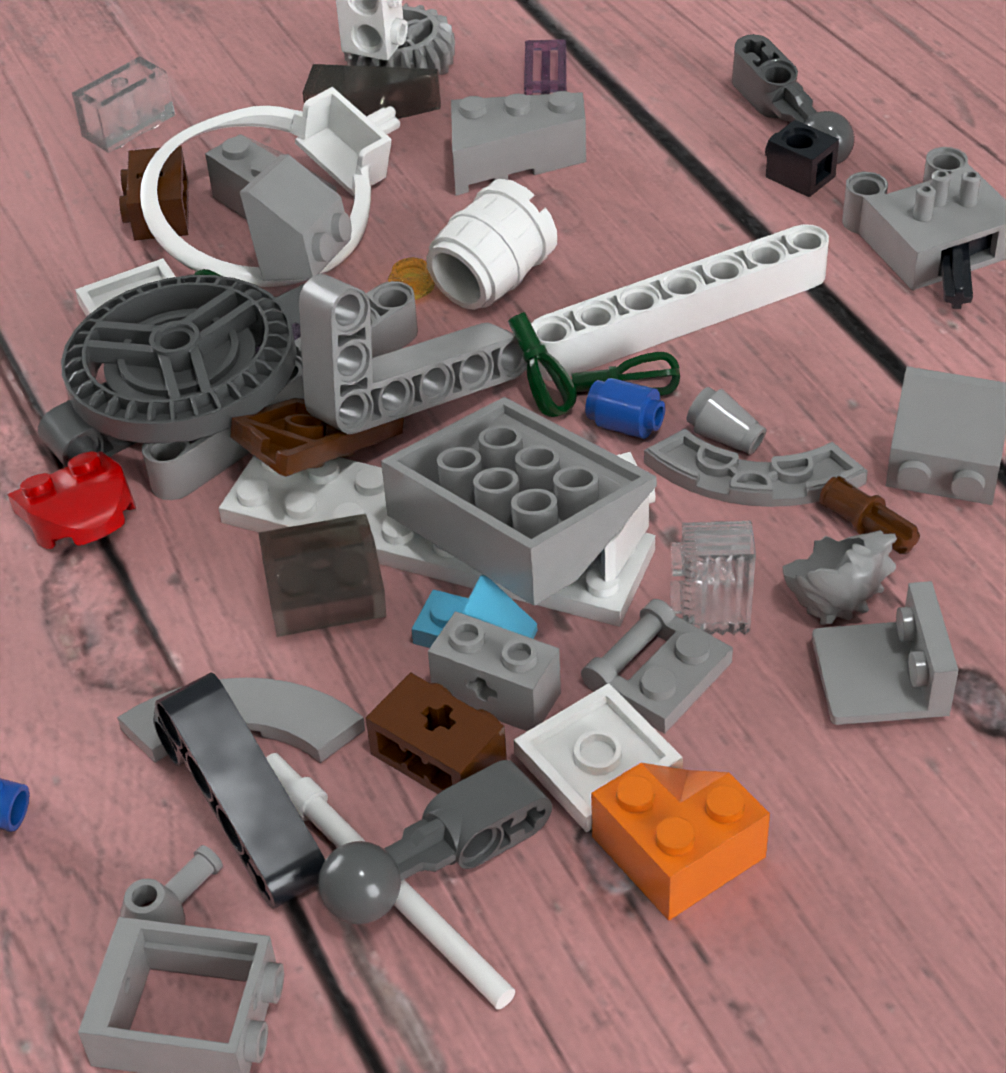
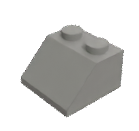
M242 134L227 139L223 144L205 153L213 197L246 219L239 192L279 155L285 154ZM311 172L337 193V188L334 185L330 184L329 182L322 179L315 173Z
M289 154L279 155L239 192L263 281L309 280L319 274L351 240V220L344 211L341 196Z
M907 366L891 444L886 486L992 505L1006 437V382Z

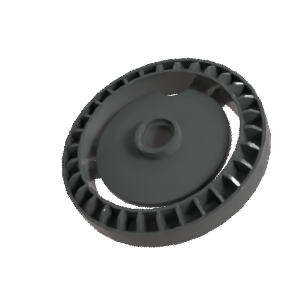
M188 275L146 283L125 291L102 304L90 313L73 331L64 348L61 370L73 409L84 422L99 432L117 439L138 443L166 444L191 441L217 434L231 428L232 417L252 415L260 412L277 397L287 384L295 367L297 351L290 317L283 304L271 293L255 284L237 278L217 275ZM248 326L256 330L264 338L257 354L254 337ZM102 363H104V376L109 389L96 380Z

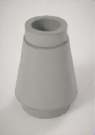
M710 387L703 389L692 403L686 417L687 422L694 426L695 433L744 451L749 455L757 450L767 432L765 427L761 426L757 420L723 389L718 391Z

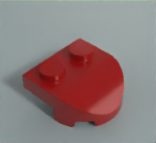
M90 451L79 454L69 460L67 467L52 474L41 473L31 476L20 484V489L7 494L14 512L31 527L38 545L46 549H53L56 545L55 541L71 537L77 546L101 539L125 524L123 515L125 509H136V503L122 467L102 451Z

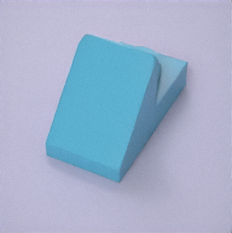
M481 575L469 598L433 589L412 627L413 644L430 648L455 611L534 639L538 629L537 623L490 578Z

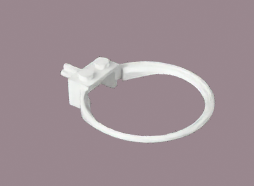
M331 87L308 99L303 105V111L277 106H253L224 113L197 123L168 140L148 163L143 175L140 191L141 208L148 228L166 252L195 272L208 269L224 277L237 278L259 287H279L308 281H263L259 267L232 264L206 255L178 236L166 221L158 202L157 183L163 164L169 155L187 140L209 131L229 127L252 126L281 130L298 136L295 139V144L354 196V205L350 215L352 225L351 240L319 273L324 274L342 263L354 251L363 237L369 217L371 186L386 178L392 141L387 134L400 127V121L395 117L396 111L391 106L383 107L366 117L335 88Z

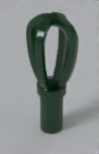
M526 312L515 315L508 320V323L523 352L522 357L525 363H527V378L537 407L544 415L549 417H557L569 412L577 399L576 388L563 366L552 355L547 353L545 345L541 344ZM538 361L546 369L563 399V405L558 406L552 400L539 370Z
M652 352L639 355L624 361L617 368L616 366H609V369L571 373L576 392L589 391L597 380L606 381L609 378L630 381L672 376V380L667 386L653 387L659 391L660 396L672 393L680 382L679 364L675 357L667 352ZM657 360H664L671 366V369L623 374L631 367Z

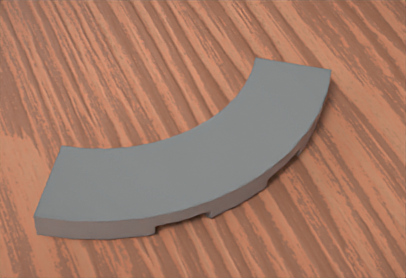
M683 429L644 450V463L670 482L711 499L748 506L777 507L818 502L824 485L832 477L835 476L837 478V476H841L847 482L859 488L866 484L868 472L833 442L799 454L773 456L771 462H755L741 460L738 453L711 445L696 437L687 429Z
M267 678L219 679L250 731H260L264 738L278 740L295 746L311 755L320 763L365 731L363 716L343 702L313 688ZM177 689L153 697L117 717L121 730L155 763L168 755L160 742L153 723L155 701Z

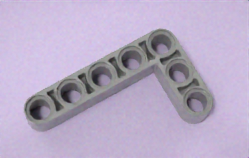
M326 274L313 276L304 284L301 290L299 313L305 407L311 416L344 433L355 434L519 377L527 369V363H525L522 357L523 352L514 333L491 323H481L372 358L370 302L364 291Z

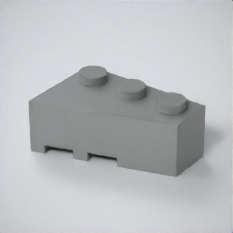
M558 91L544 95L517 93L507 97L482 98L479 96H469L464 99L451 100L452 153L456 195L468 193V185L490 179H493V181L497 179L508 180L509 174L532 169L533 174L538 175L586 162V117L583 92L570 93Z

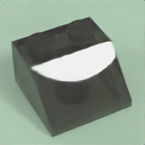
M366 513L258 532L277 637L386 617L385 590L376 545Z

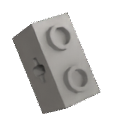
M456 611L428 650L431 683H438L444 686L455 698L477 710H486L499 721L525 731H529L545 720L561 694L559 648Z

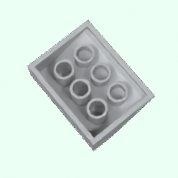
M506 397L381 460L387 516L534 606L577 581L657 486L655 475Z

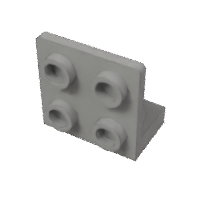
M932 581L909 583L905 607L897 608L896 622L824 627L813 630L812 643L830 719L833 724L842 725L950 716L959 670Z

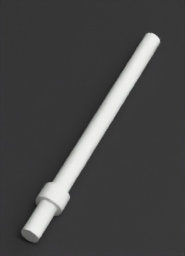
M272 753L266 757L303 821L310 820L337 848L349 842L365 841L327 803V793L312 778H302L278 753ZM405 880L401 881L399 896L394 906L496 1009L505 1007L513 999L515 989Z

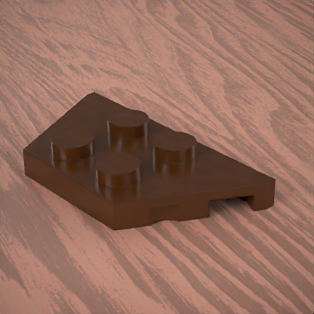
M292 398L266 406L257 414L232 417L230 438L279 475L287 477L309 468H321L325 465V462L338 457L353 456L357 450L402 434L404 417L355 434H347L311 416L306 410L304 399Z

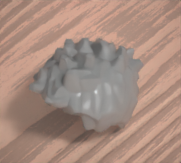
M879 530L851 536L840 541H836L828 536L821 540H815L813 553L808 559H796L792 563L782 566L786 584L795 593L800 605L807 608V614L820 618L821 625L832 624L836 617L850 620L853 618V611L864 614L869 611L866 599L871 598L876 593H882L884 587L881 582L896 569V564L888 556L892 551V544L897 540L896 535L883 534Z

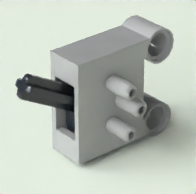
M938 147L930 150L926 155L923 183L888 194V182L880 174L863 171L849 176L846 180L842 219L844 227L851 232L860 234L912 291L942 281L944 301L951 303L953 309H961L962 304L971 303L973 299L971 271L1006 260V200L968 164V157L961 150L953 147Z

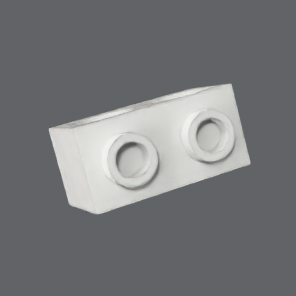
M336 0L342 52L388 61L396 49L404 44L407 37L408 24L403 19V0Z

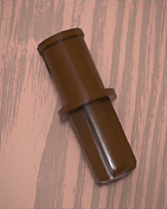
M835 476L832 477L824 485L819 497L820 504L852 523L853 530L858 534L879 530L883 534H895L897 540L892 544V549L899 554L909 553L913 546L918 543L920 533L917 526L886 507V501L881 496H869L841 476H837V478Z

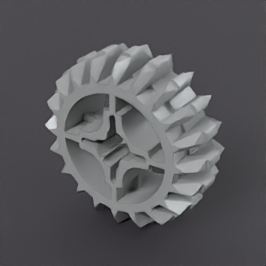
M405 3L402 6L403 19L408 24V32L404 44L396 49L388 61L344 52L345 61H347L348 68L351 69L352 77L360 78L361 83L365 85L373 83L375 89L389 87L391 91L401 87L409 90V87L414 85L424 87L426 81H438L439 75L448 73L449 65L453 64V56L455 55V36L452 32V25L447 22V17L438 15L435 9L425 10L423 5L409 7L408 3Z

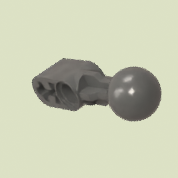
M756 34L745 35L739 38L734 46L732 84L760 114L766 117L780 118L789 123L797 120L838 138L837 164L845 161L851 154L855 142L854 131L850 122L837 112H817L812 107L813 99L797 81L798 70L796 66L768 38Z
M511 760L496 762L436 795L427 805L422 820L405 828L402 839L392 845L382 848L371 842L354 841L335 849L326 858L320 870L318 885L321 899L326 908L335 917L351 924L374 922L385 916L396 903L401 881L419 871L436 872L447 865L458 863L464 869H472L537 833L551 815L552 802Z

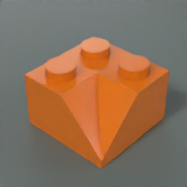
M641 762L591 793L592 837L668 921L766 858L770 813L729 772L686 770Z

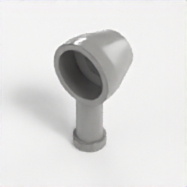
M201 845L194 852V857L165 886L157 880L148 878L131 884L125 892L120 917L185 925V913L182 903L211 874H217L223 868L222 861L210 848ZM153 902V903H152L151 905H149V906L141 907V906H143V905H145V904H147V903Z

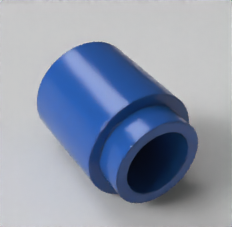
M609 378L606 381H595L589 390L585 405L586 417L589 420L595 421L598 427L643 439L647 438L652 431L659 430L663 423L666 409L664 401L660 400V393L657 389L614 378Z

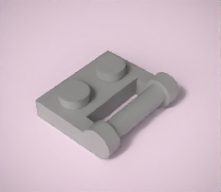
M653 599L640 611V620L602 658H593L581 670V677L593 692L609 683L652 727L665 734L732 663L733 647L679 618L664 601ZM655 636L666 641L629 680L618 675Z

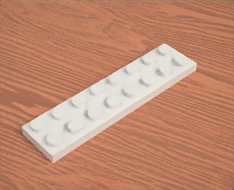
M253 456L219 506L221 523L473 589L479 577L483 575L387 516L381 467L338 457L325 462V465L321 468H309L285 477L279 475L257 457ZM649 533L643 535L616 579L605 581L594 560L577 581L537 605L620 627L654 554L655 535ZM493 581L511 599L529 603Z

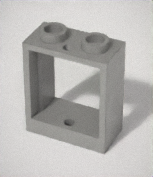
M119 917L78 1031L90 1065L136 1073H250L252 1062L260 1063L266 1051L268 1025L264 1020L269 1003L277 1004L281 997L284 983V966L282 963H276L271 938L267 935ZM150 969L247 981L229 1043L130 1030Z

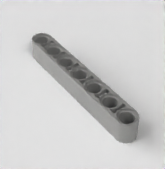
M391 281L380 284L366 293L369 298L371 311L372 358L402 349L416 338L418 326L415 295L412 287L403 282ZM301 337L295 340L297 354L294 370L285 387L267 406L292 398L304 399ZM231 428L191 441L166 444L143 443L142 454L151 491L156 497L163 500H176L189 495L250 452L230 438Z

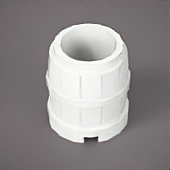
M494 180L477 193L470 205L456 212L430 244L426 257L427 269L439 290L452 302L472 310L492 305L508 291L515 289L530 269L540 265L557 246V229L551 214L546 207L539 213L537 208L529 201L535 195L526 187L512 180Z

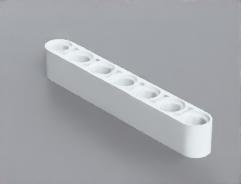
M803 224L794 226L543 315L535 319L531 324L541 344L545 345L547 353L552 355L563 366L569 377H571V373L593 369L822 284L826 276L829 235L824 229L815 225ZM538 361L543 380L553 381L546 369Z

